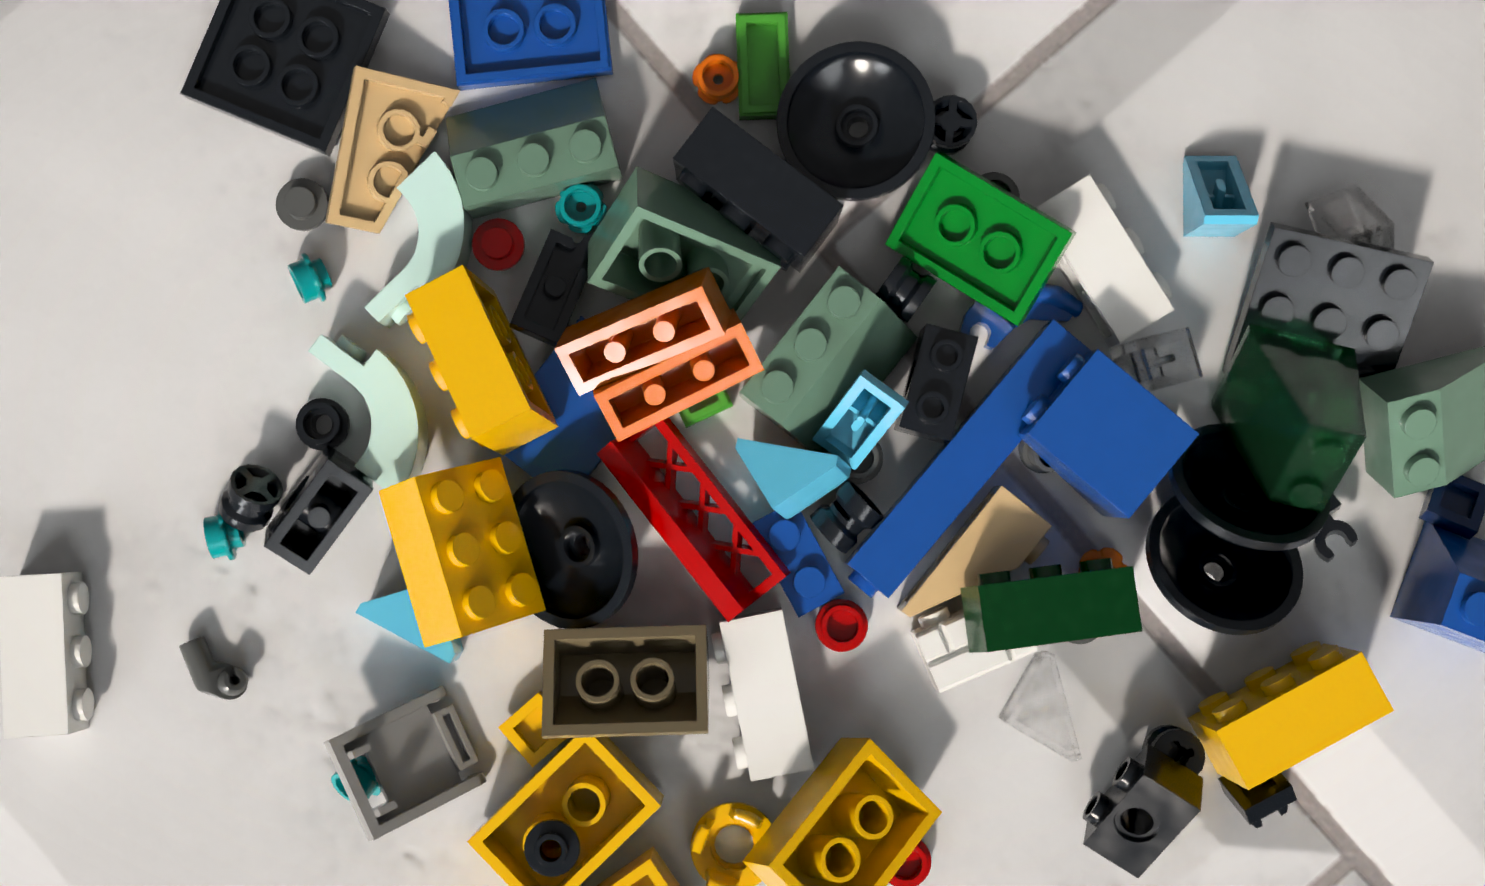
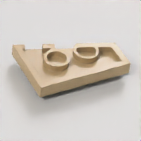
M355 66L325 223L380 234L402 195L397 187L415 170L460 90Z

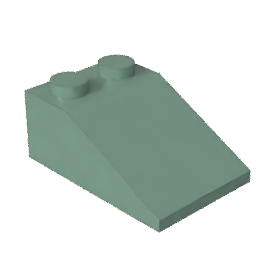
M637 166L588 242L587 283L632 300L709 267L729 309L734 308L741 321L781 268V260L686 187Z
M1485 346L1358 379L1366 472L1393 498L1445 486L1485 461Z

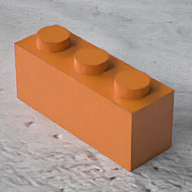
M706 267L566 327L554 350L580 396L724 336L731 318V311L710 268Z
M734 308L730 310L731 318L724 336L593 390L594 398L618 442L764 370Z

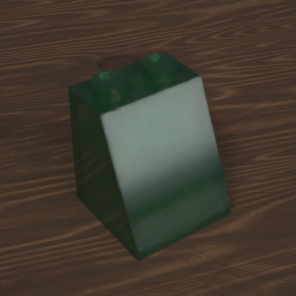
M1253 324L1248 325L1211 400V407L1268 501L1322 513L1367 437L1355 349Z

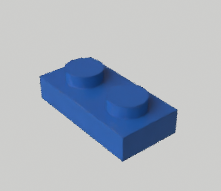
M773 511L752 523L791 572L779 583L798 618L845 593L802 512L786 520L776 511Z

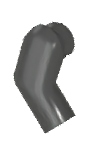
M204 636L179 646L198 691L225 700L236 699L246 691L248 677L245 671L240 667L215 661Z

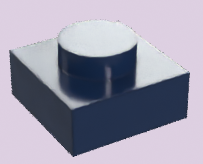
M1461 475L1445 486L1429 489L1419 518L1470 540L1478 533L1485 513V485Z

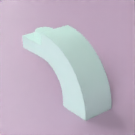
M435 151L397 187L411 204L417 218L418 242L415 252L406 267L364 307L379 323L388 328L395 323L401 326L408 322L407 315L412 313V310L405 297L407 293L462 264L467 267L473 237L472 218L463 208L455 175Z
M321 334L308 352L356 387L364 397L370 411V440L365 452L354 467L384 489L421 475L428 449V424L424 405L413 381L405 370L388 354L376 349L367 362L364 363L362 360L368 353L347 337L341 335L335 341Z

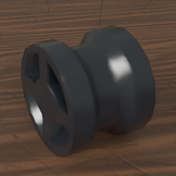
M956 95L943 96L934 101L936 125H940L945 131V137L941 129L935 127L934 139L930 150L934 153L942 152L946 155H954L962 151L973 137L977 127V113L972 104L965 98Z
M903 256L876 295L885 304H890L897 309L898 317L908 323L937 282V279L930 274L920 275L913 270L912 262Z
M251 464L239 466L232 472L227 484L228 489L224 491L218 505L219 514L227 524L235 529L246 532L262 530L268 525L274 511L273 508L278 504L282 496V482L275 473L265 467Z
M1160 725L1151 730L1145 737L1142 750L1147 744H1150L1175 761L1179 758L1180 753L1186 751V753L1182 754L1179 763L1196 774L1202 771L1205 763V750L1200 740L1191 732L1174 725Z

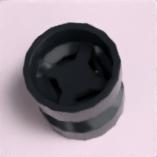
M848 479L836 491V499L829 505H820L810 515V518L825 538L839 551L846 554L857 544L858 534L864 529H873L884 516L873 501L856 484Z

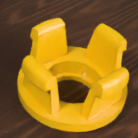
M727 802L711 808L699 819L692 833L690 850L693 864L701 877L707 881L706 886H756L762 881L743 861L739 863L726 862L720 858L715 849L716 836L720 830L730 825H738L747 829L753 838L754 847L772 824L759 809L746 803Z

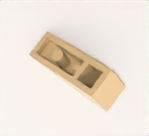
M1002 485L994 486L899 604L897 609L908 617H912L960 595V588L978 586V574L1012 571L1019 568L1024 561L1031 565L1049 544V540L1044 535L1052 525Z

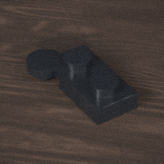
M553 229L550 230L509 328L553 347L557 345L570 321L588 278V242L594 233L585 236L578 244L573 241V238Z

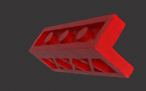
M669 417L620 442L614 439L597 453L598 457L727 622L731 621L791 573ZM654 426L657 427L668 441L667 460L651 458L638 442ZM678 455L683 462H677ZM660 468L666 469V476L660 470ZM677 471L693 473L700 482L699 501L683 499L676 490ZM710 496L716 502V504L710 503ZM693 510H698V517ZM709 512L725 514L733 524L732 543L715 540L708 531ZM744 538L749 545L742 544V539ZM725 551L731 552V559ZM741 554L758 556L772 575L753 588L740 572Z

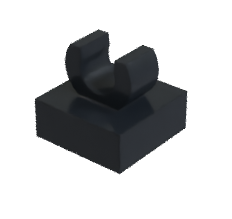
M1282 773L1250 790L1223 776L1218 779L1227 798L1249 825L1252 824L1257 829L1263 826L1262 818L1275 811H1278L1281 816L1286 814L1288 804L1297 800L1292 785Z

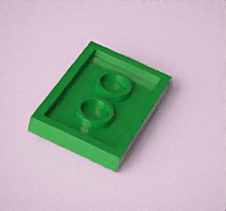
M936 152L885 245L1016 326L1023 324L1077 232L946 154Z

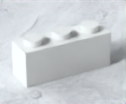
M1089 174L1036 207L1038 210L1077 232L1057 266L1077 298L1083 303L1084 309L1109 348L1123 342L1175 310L1169 301L1172 298L1169 285L1161 274L1156 271L1152 273L1141 256L1144 254V248L1139 237L1130 227L1123 228L1113 212L1116 209L1114 198L1104 184L1100 182L1096 184Z
M82 571L0 577V659L4 739L69 735L89 728V720L94 713V696L92 690L87 688L86 667L91 662L92 645L90 638L85 635L84 614L89 608L90 595L88 586L82 580Z
M782 608L739 615L729 622L725 618L720 619L721 632L711 633L717 665L724 663L728 665L731 684L722 685V692L727 716L738 715L742 736L732 738L738 769L748 768L751 782L814 769Z

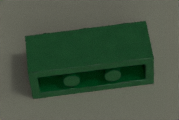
M1112 558L1079 562L1080 573L1062 575L1061 564L1028 568L1030 579L1011 581L1010 570L978 574V586L960 588L969 653L993 652L1142 632L1133 566L1113 568Z

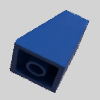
M1099 349L1087 352L1083 357L1076 352L1057 372L1055 377L1061 383L1048 398L1040 394L1025 410L1021 419L1027 424L1018 433V436L1102 516L1129 519L1192 444L1199 433Z
M1425 521L1390 617L1485 653V540L1474 536L1469 540Z

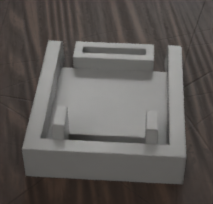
M443 686L323 742L368 841L376 840L487 782L483 772L472 774L463 781L460 778L459 771L478 763L479 760L453 704L432 714L427 706L428 704L440 701L447 695ZM365 754L386 799V802L374 808L371 807L350 761Z

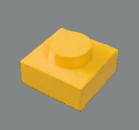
M541 690L498 727L532 768L566 739L542 738L543 692Z

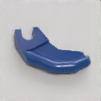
M1046 283L1023 323L1028 320L1051 321L1053 319L1057 322H1068L1071 317L1077 318L1081 314L1083 303L1061 286ZM975 301L964 314L958 332L970 335L972 326L982 325L988 333L984 348L992 350L1018 326Z

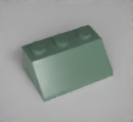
M596 78L446 118L450 159L463 208L473 219L560 196L561 191H565L573 185H588L592 183L598 186L623 179Z
M838 266L763 361L762 366L764 370L753 375L739 392V396L807 450L828 453L825 448L812 439L859 373L865 369L883 382L918 337L881 298Z

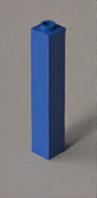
M1053 319L1045 324L954 431L952 440L944 443L884 514V518L868 533L847 558L845 563L853 569L847 578L870 598L877 591L889 598L1021 442L1022 439L1018 436V433L1027 424L1021 419L1025 410L1040 394L1048 398L1061 383L1055 377L1057 372L1074 353L1077 352L1083 357L1085 353L1091 350L1056 320Z

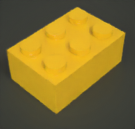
M462 264L405 295L412 310V313L407 315L409 326L421 344L427 342L434 357V360L429 362L430 371L438 386L443 391L449 390L456 405V408L451 410V416L460 434L465 439L471 437L481 447H487L501 455H505L559 427L513 329L509 328L510 323L492 288Z
M501 457L415 476L379 491L424 647L461 638L546 610Z
M1314 641L1294 650L1290 654L1293 661L1275 670L1273 666H1268L1253 672L1244 679L1246 686L1230 695L1226 691L1219 692L1201 701L1198 704L1200 711L1187 719L1202 743L1217 774L1250 790L1393 712V707L1361 651L1325 643L1321 645L1319 641Z
M609 737L571 738L480 826L467 842L509 886H579L661 807L664 795ZM549 819H557L568 823L576 831L580 840V853L574 866L568 872L553 877L544 876L534 871L528 864L524 853L525 840L531 829L538 823ZM546 840L542 843V851L547 857L556 858L561 855L562 849L557 841Z
M840 738L743 859V862L767 886H887L942 811L870 738Z

